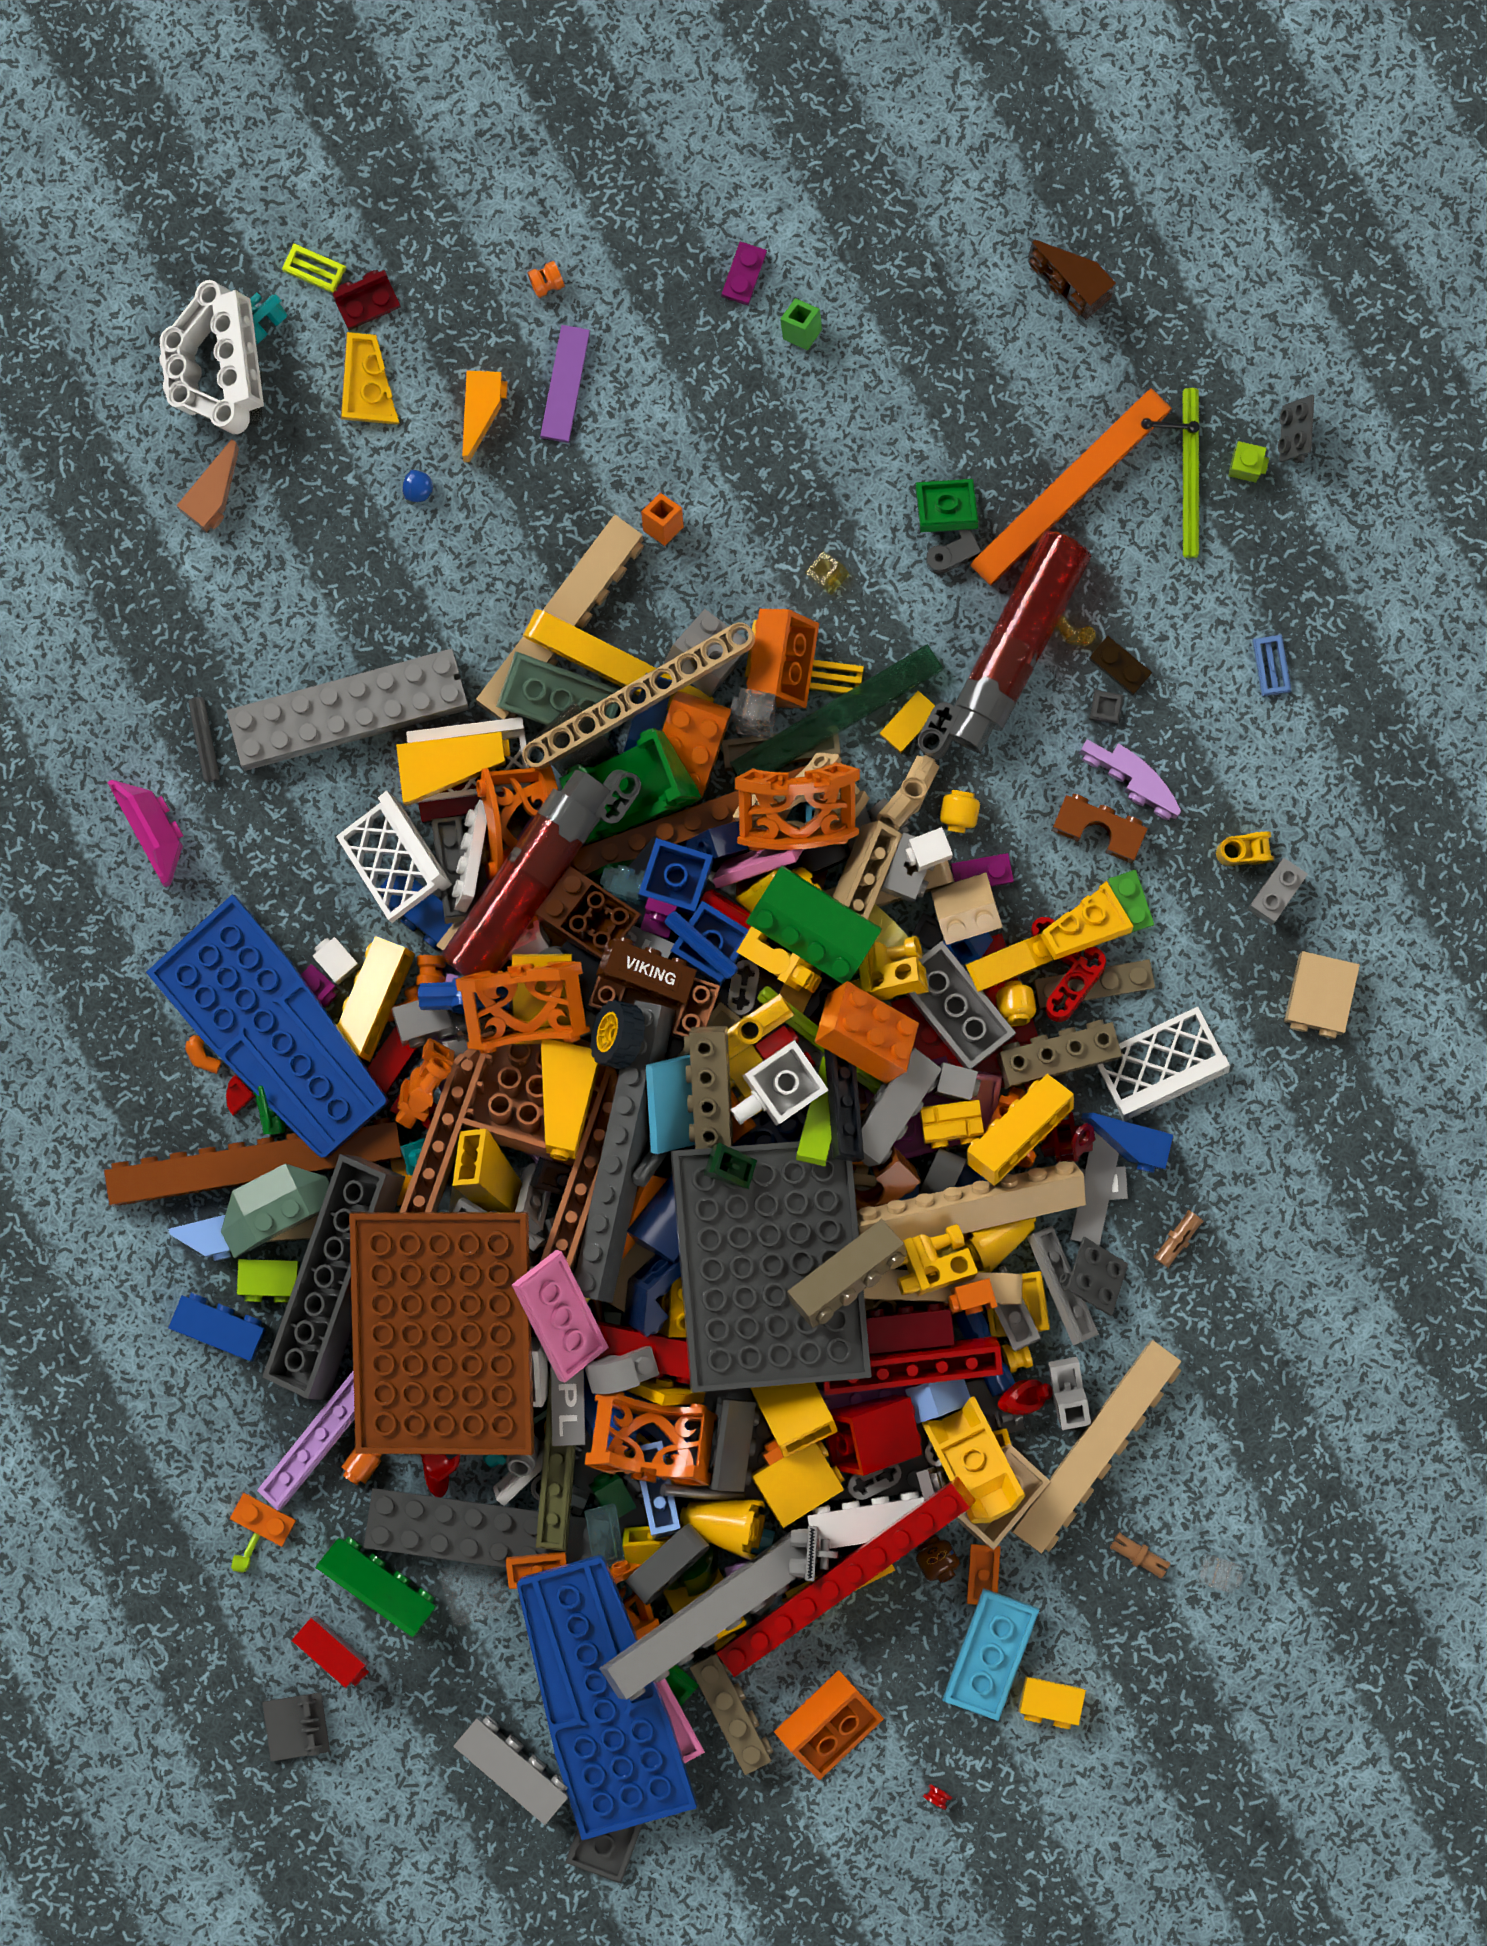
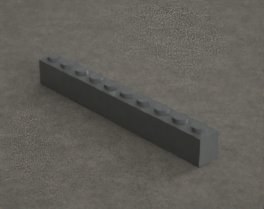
M636 1000L634 1005L639 1006L638 1008L642 1010V1015L645 1019L644 1039L636 1059L632 1061L629 1067L619 1071L575 1272V1279L584 1297L610 1303L613 1302L627 1238V1229L629 1228L638 1185L633 1184L631 1175L644 1158L650 1132L646 1065L666 1059L676 1010L662 1005Z

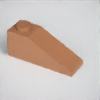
M233 439L229 441L176 505L182 514L206 533L210 528H217L224 519L223 512L226 508L239 447Z

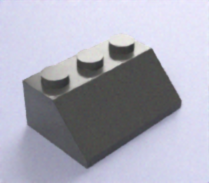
M719 1396L717 1398L715 1414L718 1416L717 1421L714 1422L708 1472L711 1473L710 1485H706L711 1490L744 1492L745 1485L750 1486L752 1468H747L749 1456H754L756 1438H751L753 1426H758L760 1409L755 1408L756 1402Z

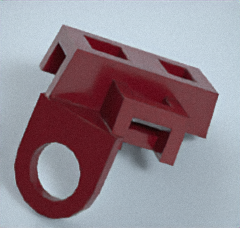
M1070 1112L1069 1119L1062 1120L1047 1135V1138L1042 1141L1041 1150L1044 1157L1056 1156L1057 1163L1079 1161V1156L1083 1152L1093 1151V1142L1096 1140L1094 1128L1088 1123L1075 1126L1073 1112ZM1070 1128V1130L1058 1131V1129Z

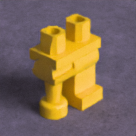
M751 926L736 952L778 977L777 979L793 989L799 991L801 987H804L814 993L822 981V977L811 971L814 966L794 953L791 955L783 949L771 948L766 941L768 937Z
M918 937L906 938L904 945L886 947L880 942H874L855 974L860 973V979L850 981V983L879 1000H889L897 995L914 991L917 995L927 993L926 968L918 960L922 958V948ZM908 957V959H904V960H900V961H897V962H893V961L899 960V959H901V958Z
M958 1224L946 1227V1234L930 1238L925 1234H921L902 1241L905 1244L907 1256L900 1266L906 1265L909 1275L897 1279L901 1295L917 1293L918 1296H921L927 1292L975 1278L978 1271L969 1248L941 1258L937 1254L938 1250L949 1245L952 1249L965 1246L964 1237Z

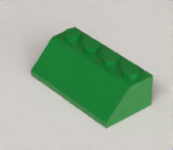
M782 865L745 922L842 984L847 981L850 982L882 930L879 926Z
M348 1536L346 1540L339 1537L315 1568L412 1638L415 1637L436 1609L437 1605L433 1603L435 1597L423 1588H420L419 1591L413 1589L408 1585L411 1580L398 1570L394 1574L384 1568L387 1563L376 1554L372 1553L369 1557L360 1551L363 1545L352 1537Z

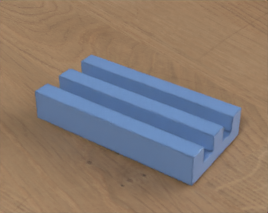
M1282 635L1253 639L1252 643L1262 697L1291 693ZM1273 642H1276L1283 687H1278L1271 647ZM1260 644H1265L1272 685L1270 689L1267 686Z

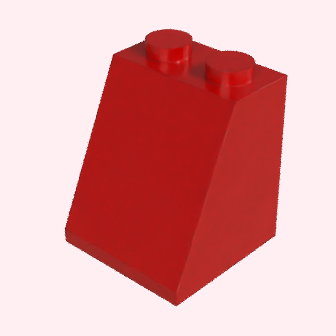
M891 1395L829 1410L838 1432L825 1438L831 1468L836 1465L841 1472L865 1476L922 1455L921 1436L917 1431L914 1417L915 1407L911 1402V1397Z

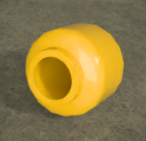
M952 790L951 794L943 797L939 818L942 823L948 825V831L965 834L966 828H974L976 826L980 802L974 798V793Z
M1009 981L996 994L997 1009L1010 1026L1026 1025L1036 1013L1034 992L1031 987L1022 985L1021 981Z

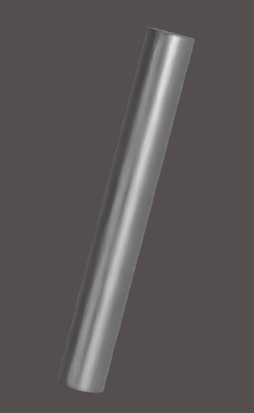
M662 1484L660 1488L662 1496L714 1500H744L745 1491L711 1490L708 1487Z

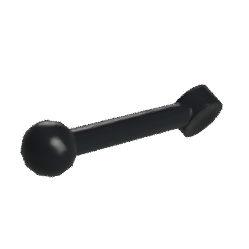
M1144 418L1141 422L1143 429H1150L1151 427L1186 429L1190 433H1195L1200 428L1196 421L1183 424L1151 421L1149 418Z

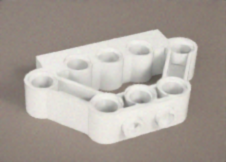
M206 280L197 287L195 297L175 323L166 328L161 334V355L159 359L164 375L163 390L171 406L189 415L199 414L206 417L214 425L231 434H240L245 431L250 422L249 411L264 406L251 300L236 290L230 291L215 281ZM211 331L217 337L213 354L217 361L220 362L217 383L223 389V400H218L203 393L198 386L202 370L199 364L195 362V355L198 347Z

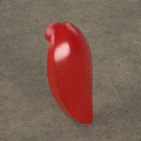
M1034 1379L1020 1380L1001 1396L998 1401V1407L1007 1413L1028 1415L1039 1410L1044 1405L1045 1400L1052 1397V1387L1047 1383L1042 1384Z

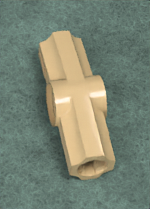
M926 755L916 757L900 789L877 815L878 821L899 831L912 814L919 811L940 767L936 764L935 759Z

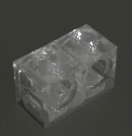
M740 688L739 697L734 696L731 705L732 723H736L738 734L771 740L777 716L775 694Z

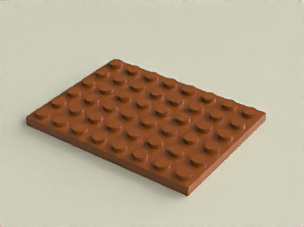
M528 1212L350 1213L356 1454H534L531 1323L512 1287L514 1282L530 1271Z

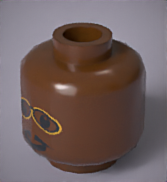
M935 1537L918 1547L920 1552L916 1556V1562L927 1580H938L942 1584L956 1576L954 1571L958 1568L960 1560L949 1541L940 1540L939 1537Z

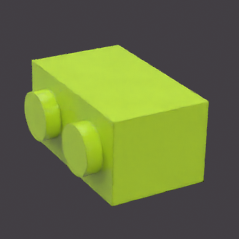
M238 1259L237 1295L244 1296V1302H262V1296L274 1297V1302L288 1303L300 1270V1262Z

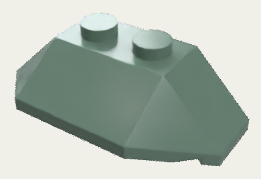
M285 1163L233 1190L221 1228V1234L233 1257L236 1258L319 1215L330 1184L327 1177Z

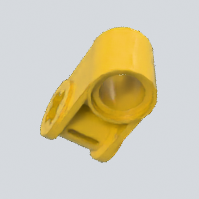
M1255 832L1226 838L1216 849L1218 861L1225 866L1257 865L1274 862V856L1271 855L1269 844L1271 832ZM1230 844L1236 847L1238 851L1236 858H1230L1225 854V845Z

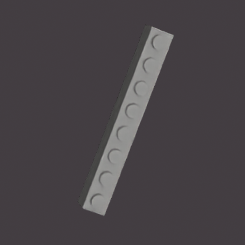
M790 1531L601 1666L599 1669L617 1697L626 1700L629 1698L630 1701L638 1698L646 1691L644 1687L650 1682L658 1683L670 1674L668 1670L677 1663L679 1666L687 1663L694 1657L692 1652L701 1646L706 1648L718 1640L716 1635L724 1629L727 1631L734 1629L741 1624L742 1616L748 1612L753 1614L766 1605L765 1600L772 1595L777 1597L790 1588L788 1583L795 1578H798V1580L803 1579L802 1577L789 1575L790 1558L806 1559L807 1547L790 1546Z

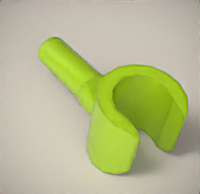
M253 1533L245 1549L244 1556L234 1554L231 1565L233 1571L244 1573L249 1569L252 1552L260 1535Z

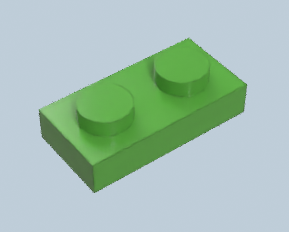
M1136 870L1108 878L1109 886L1134 926L1132 933L1154 926Z

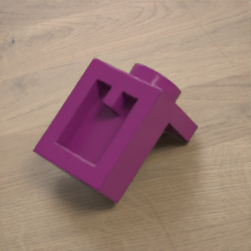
M648 897L641 930L662 938H669L671 929L665 924V919L671 912H677V906Z
M310 964L301 976L323 1007L326 1008L336 998L337 995L334 992L338 988L317 968Z

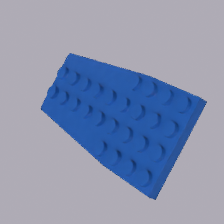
M232 894L146 971L148 976L200 1038L258 1096V1087L260 1085L264 1087L268 1106L319 1157H330L388 1105L389 1100L384 1091L291 960L236 895Z
M601 1555L521 1577L517 1583V1589L554 1753L564 1785L568 1787L566 1792L569 1796L568 1798L581 1839L586 1840L696 1809V1798L670 1716L657 1684L654 1681L650 1682L644 1687L646 1691L632 1701L629 1698L627 1700L619 1699L599 1669L638 1641L606 1559Z

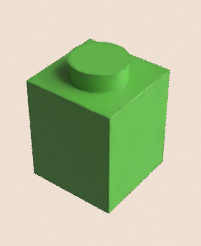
M796 298L780 319L783 340L806 350L810 348L822 331L820 309Z

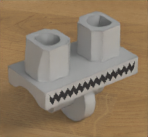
M808 1526V1529L791 1530L790 1546L807 1547L806 1559L790 1558L789 1575L805 1578V1581H814L816 1557H820L819 1569L829 1570V1558H838V1552H830L829 1539H821V1550L816 1551L817 1526Z

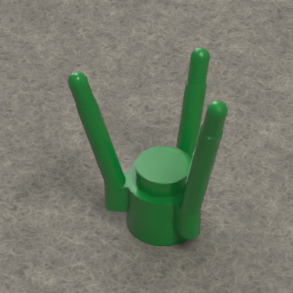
M260 1085L258 1087L259 1096L255 1092L254 1095L260 1113L263 1134L285 1132L286 1123L271 1108H268L264 1087Z

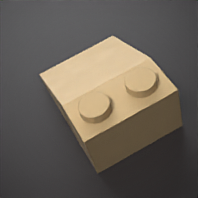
M1011 1444L1005 1446L1002 1451L1025 1494L1024 1499L1015 1510L990 1523H971L966 1511L956 1518L975 1538L993 1550L1051 1482Z

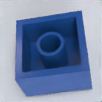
M656 838L638 893L639 900L647 902L648 897L677 906V912L693 916L701 903L700 900L714 862L713 855Z
M702 901L688 923L736 964L742 956L736 951L749 930ZM679 937L670 950L671 956L687 961L689 963L688 967L696 969V972L722 987L726 978Z

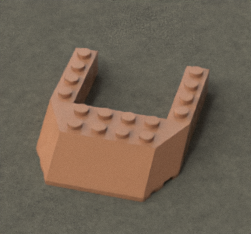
M490 1025V1028L481 1033L482 1037L492 1035L497 1029L494 1025ZM506 1025L505 1032L513 1031V1028ZM581 1039L573 1042L574 1045L590 1048L591 1042ZM512 1043L499 1046L497 1051L487 1054H481L476 1049H467L463 1054L460 1053L454 1059V1063L451 1066L452 1070L444 1084L400 1212H437L457 1156L460 1131L487 1129L499 1145L572 1166L541 1261L555 1250L562 1251L573 1273L582 1245L618 1080L616 1068L600 1064L576 1160L568 1158L567 1161H561L552 1158L551 1154L546 1153L541 1044Z

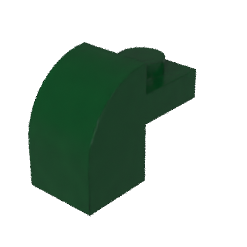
M707 1542L710 1545L709 1550L667 1590L686 1587L688 1596L692 1597L710 1588L718 1574V1552L716 1545Z

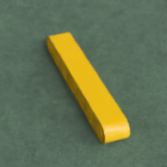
M535 609L523 634L529 641L622 688L656 669L648 663L539 609ZM668 674L660 676L672 680L671 676ZM691 685L680 690L710 702L715 700L712 696L709 697ZM637 689L633 693L639 696L641 689ZM676 693L670 696L666 710L669 711L671 701Z

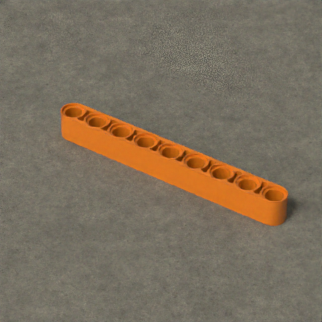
M1152 388L1149 389L973 560L970 566L992 586L1155 428L1143 429L1141 422L1144 418L1161 422L1172 408Z

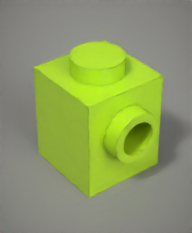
M1238 441L1234 448L1228 476L1256 483L1260 474H1266L1269 457H1265L1266 447Z

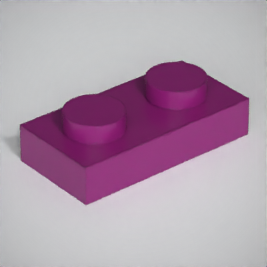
M739 242L721 297L749 306L767 254L766 249Z
M1008 853L951 863V871L955 882L983 873H987L991 887L1014 882Z

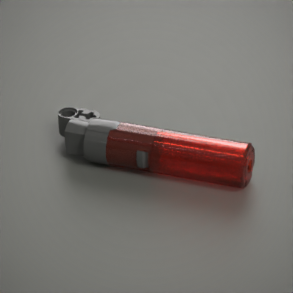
M1056 531L1043 532L954 706L943 702L937 704L932 709L918 737V745L923 755L939 760L946 754L952 741L981 754L992 730H1003L1038 659L1041 657L1091 560L1092 555L1086 547ZM948 714H950L951 720H950V721H949V720H945V721L942 723V721H941L940 718H941V717H945V718H946V717L948 716ZM938 739L940 743L937 748L933 750L926 749L925 746L929 740Z
M575 770L562 791L553 789L441 953L442 960L464 976L490 970L491 973H497L535 917L536 910L554 888L560 877H562L599 820L607 823H616L624 816L640 792L641 782L639 777L625 770H615L608 775L602 784L589 774ZM627 777L628 786L625 790L621 791L619 787L620 782L623 778ZM612 794L619 796V799L616 800L617 798L613 797ZM606 804H608L607 806L610 808V811L608 813L607 810L604 808Z

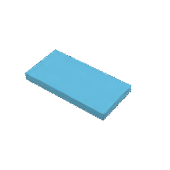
M983 1588L942 1700L999 1721L1040 1611L1039 1608Z

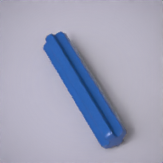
M673 911L667 916L665 924L726 979H730L738 971L737 965L681 915Z

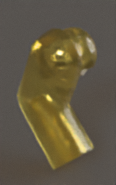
M1065 615L1053 622L1061 636L1070 645L1087 646L1096 637V632L1092 627H1073Z

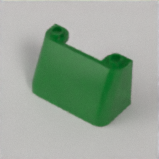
M656 728L648 729L640 733L641 738L637 740V746L595 767H584L583 764L575 765L567 770L568 774L559 778L562 789L575 770L589 774L602 784L608 775L615 770L631 772L640 779V792L620 821L607 823L599 820L585 843H595L669 816L701 799L697 785L663 731H657ZM627 777L623 778L620 782L619 787L621 791L625 790L628 786ZM612 794L613 797L617 798L616 800L619 799V796ZM606 804L604 808L607 810L608 813L610 811V808L607 806L608 804Z

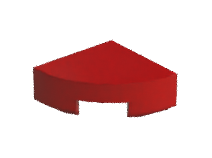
M236 1074L229 1081L226 1091L227 1107L233 1116L255 1098V1095Z

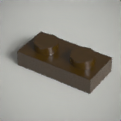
M1109 636L1103 640L1089 657L1091 662L1132 696L1152 674L1147 667Z

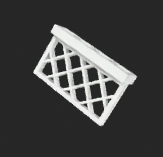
M523 717L406 732L408 743L501 732L503 739L519 738L521 747L514 758L511 756L506 757L510 760V763L504 770H510L513 764L520 769L529 768V765L524 762L523 757V765L517 762L526 746ZM476 778L469 780L460 791H454L450 788L447 789L449 792L438 793L417 803L477 795L476 789L468 788L472 784L476 786ZM520 783V785L523 789L526 786L531 785V783ZM511 784L494 786L495 793L503 792L502 787L514 791Z
M385 791L378 797L380 800L378 805L336 837L385 916L393 923L439 888L445 891L452 883L401 803L392 794ZM383 813L385 816L383 829L372 828L374 819ZM356 833H363L360 847L350 846L347 840ZM370 834L381 835L378 848L367 847ZM388 836H398L399 840L396 850L385 849ZM365 853L376 854L373 868L363 867ZM383 855L394 856L391 869L380 868ZM401 856L412 858L409 871L398 870ZM378 874L389 875L386 889L375 886ZM396 876L407 877L404 890L393 889ZM415 877L424 878L427 882V885L418 892L411 891ZM391 895L402 896L401 904L391 911L389 908Z
M1199 1007L1119 1043L1121 1051L1126 1049V1052L1120 1057L1123 1060L1118 1073L1106 1070L1103 1064L1096 1065L1123 1121H1127L1229 1073L1230 1064L1226 1056H1223ZM1194 1016L1200 1025L1197 1036L1181 1031L1184 1021ZM1179 1024L1178 1029L1171 1028ZM1167 1031L1176 1034L1171 1049L1155 1044L1158 1033ZM1202 1031L1207 1039L1201 1038ZM1179 1036L1195 1041L1191 1055L1174 1050ZM1152 1037L1151 1042L1145 1040ZM1139 1043L1149 1047L1144 1061L1128 1056L1131 1046ZM1198 1043L1211 1046L1215 1056L1206 1060L1194 1057ZM1153 1048L1169 1053L1164 1067L1148 1062ZM1172 1055L1189 1060L1185 1070L1176 1072L1168 1069ZM1126 1061L1142 1066L1138 1080L1121 1075ZM1192 1061L1198 1063V1064H1196V1065L1190 1067ZM1146 1067L1162 1072L1158 1083L1151 1085L1141 1081ZM1165 1074L1171 1075V1077L1164 1079ZM1109 1076L1116 1078L1114 1084ZM1119 1080L1135 1084L1133 1094L1121 1100L1116 1090ZM1139 1086L1145 1088V1089H1143V1090L1137 1092Z

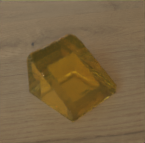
M824 551L805 571L808 577L830 595L849 576V572L843 564Z

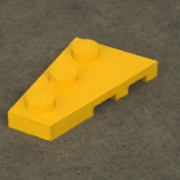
M347 332L341 420L399 424L377 336Z
M1105 881L1091 896H1086L1072 911L1066 912L1044 929L1041 938L1053 959L1057 960L1132 933L1134 926L1108 882Z

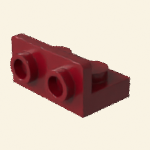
M378 270L370 271L362 277V280L353 284L352 282L343 283L336 288V292L332 293L348 331L401 308L385 270L380 272Z

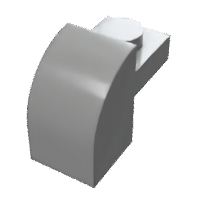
M644 1346L621 1356L608 1355L592 1361L584 1367L593 1394H610L640 1386V1382L659 1375L651 1346Z
M1072 1357L1048 1362L1051 1378L1050 1385L1061 1429L1067 1430L1091 1425L1088 1400L1083 1389L1078 1358Z

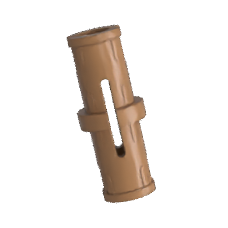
M1188 1210L1174 1231H1169L1167 1234L1169 1236L1153 1257L1169 1268L1183 1247H1188L1189 1239L1204 1221Z
M1119 1532L1115 1537L1116 1541L1112 1542L1110 1549L1130 1559L1132 1565L1136 1567L1140 1565L1162 1579L1166 1573L1164 1570L1169 1568L1170 1562L1150 1552L1148 1546L1144 1544L1140 1546Z

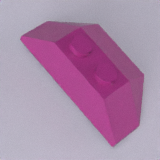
M110 780L107 783L162 885L165 888L170 886L183 847L179 838L184 835L177 822L170 823L165 813L169 812L170 809L162 795L156 797L150 790Z

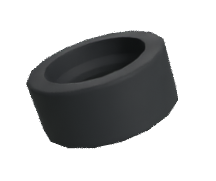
M832 844L802 851L796 863L791 864L793 869L803 867L814 876L846 861L848 856L843 844Z

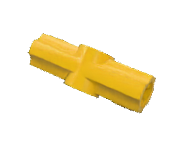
M780 993L728 1028L729 1060L750 1045L757 1043L763 1036L795 1015L788 1002ZM747 1022H753L758 1026L759 1033L753 1037L746 1036L742 1031V1026Z

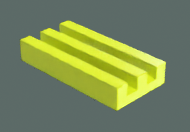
M293 244L282 267L283 272L331 293L337 291L336 288L347 269L346 266L297 244ZM296 253L337 270L336 275L296 258ZM293 263L311 272H314L320 276L332 280V283H327L303 271L291 267V264Z

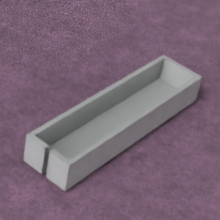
M451 648L228 709L226 712L241 767L244 771L466 711L469 710L454 652Z

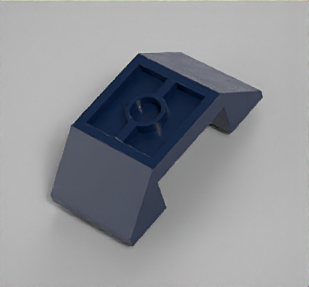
M655 1254L628 1279L624 1322L629 1327L646 1337L657 1333L663 1327V1322L669 1316L655 1299L667 1294L672 1287L671 1284L681 1277L680 1261L677 1264H673Z

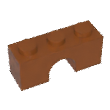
M1072 794V797L1066 795L1051 831L1078 842L1086 827L1099 825L1109 835V844L1105 853L1132 864L1148 829L1142 826L1143 822L1132 816H1127L1126 819L1115 815L1116 811L1105 805H1100L1099 808L1088 804L1089 800L1081 795Z
M894 1146L890 1148L892 1154L884 1164L871 1166L875 1178L878 1180L877 1184L865 1191L855 1189L857 1211L863 1207H875L888 1204L893 1200H899L905 1194L911 1193L921 1182L915 1166Z

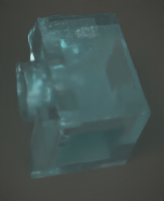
M618 865L617 869L610 867V869L604 868L600 885H603V889L618 899L638 904V893L645 871L640 870L638 876L634 874V869Z

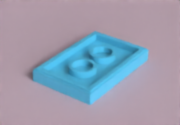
M690 1054L646 1065L651 1153L660 1154L695 1145V1142H690L689 1124H694L693 1113H688L687 1097L692 1095V1083L686 1082V1065H691Z

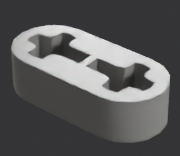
M741 960L736 964L738 971H743L745 966H749L750 971L755 973L754 977L748 978L747 986L742 985V976L738 974V971L731 978L728 1007L739 1017L749 1015L755 1005L759 969L750 960ZM740 991H746L745 1001L750 1002L749 1006H744L742 1010H737V1005L732 1003L733 999L738 1000Z
M898 1464L888 1467L895 1470L891 1474L892 1479L889 1481L885 1477L876 1480L875 1476L881 1474L883 1469L865 1476L852 1474L847 1480V1491L856 1499H867L898 1483L901 1478V1469ZM857 1478H860L862 1481L872 1479L873 1482L864 1487L866 1492L861 1493L858 1490H853V1487L857 1485L855 1481Z

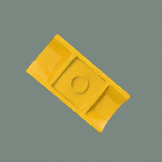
M975 1396L969 1398L960 1411L942 1420H927L921 1423L950 1482L959 1477L975 1498V1503L966 1511L971 1523H990L1018 1507L1025 1494Z

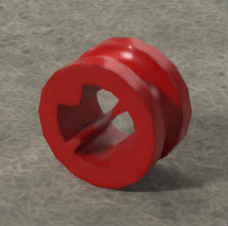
M929 1784V1792L924 1793L922 1797L946 1810V1802L952 1800L953 1797L938 1787Z

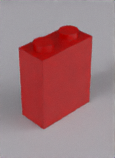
M317 1615L311 1617L291 1640L345 1688L351 1684L354 1686L358 1685L369 1673L366 1666L370 1662Z

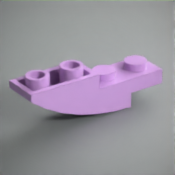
M1088 739L1086 740L1079 753L1084 756L1082 760L1095 768L1101 765L1110 770L1108 772L1109 776L1120 782H1123L1125 779L1130 781L1124 791L1129 794L1128 799L1140 806H1144L1146 803L1155 808L1154 813L1165 820H1169L1170 817L1176 820L1181 810L1174 796L1163 780L1147 763L1119 743L1113 753Z

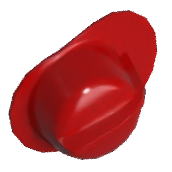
M420 1454L427 1487L435 1497H443L448 1490L449 1475L456 1471L459 1465L460 1454L450 1460L445 1454Z

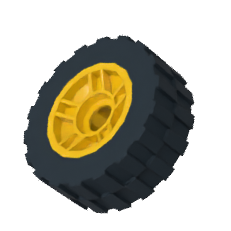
M610 1000L606 1005L602 1006L601 1011L596 1016L597 1018L591 1033L590 1049L596 1063L617 1069H625L636 1059L641 1049L645 1031V1019L642 1015V1010L638 1008L639 1006L618 1000Z

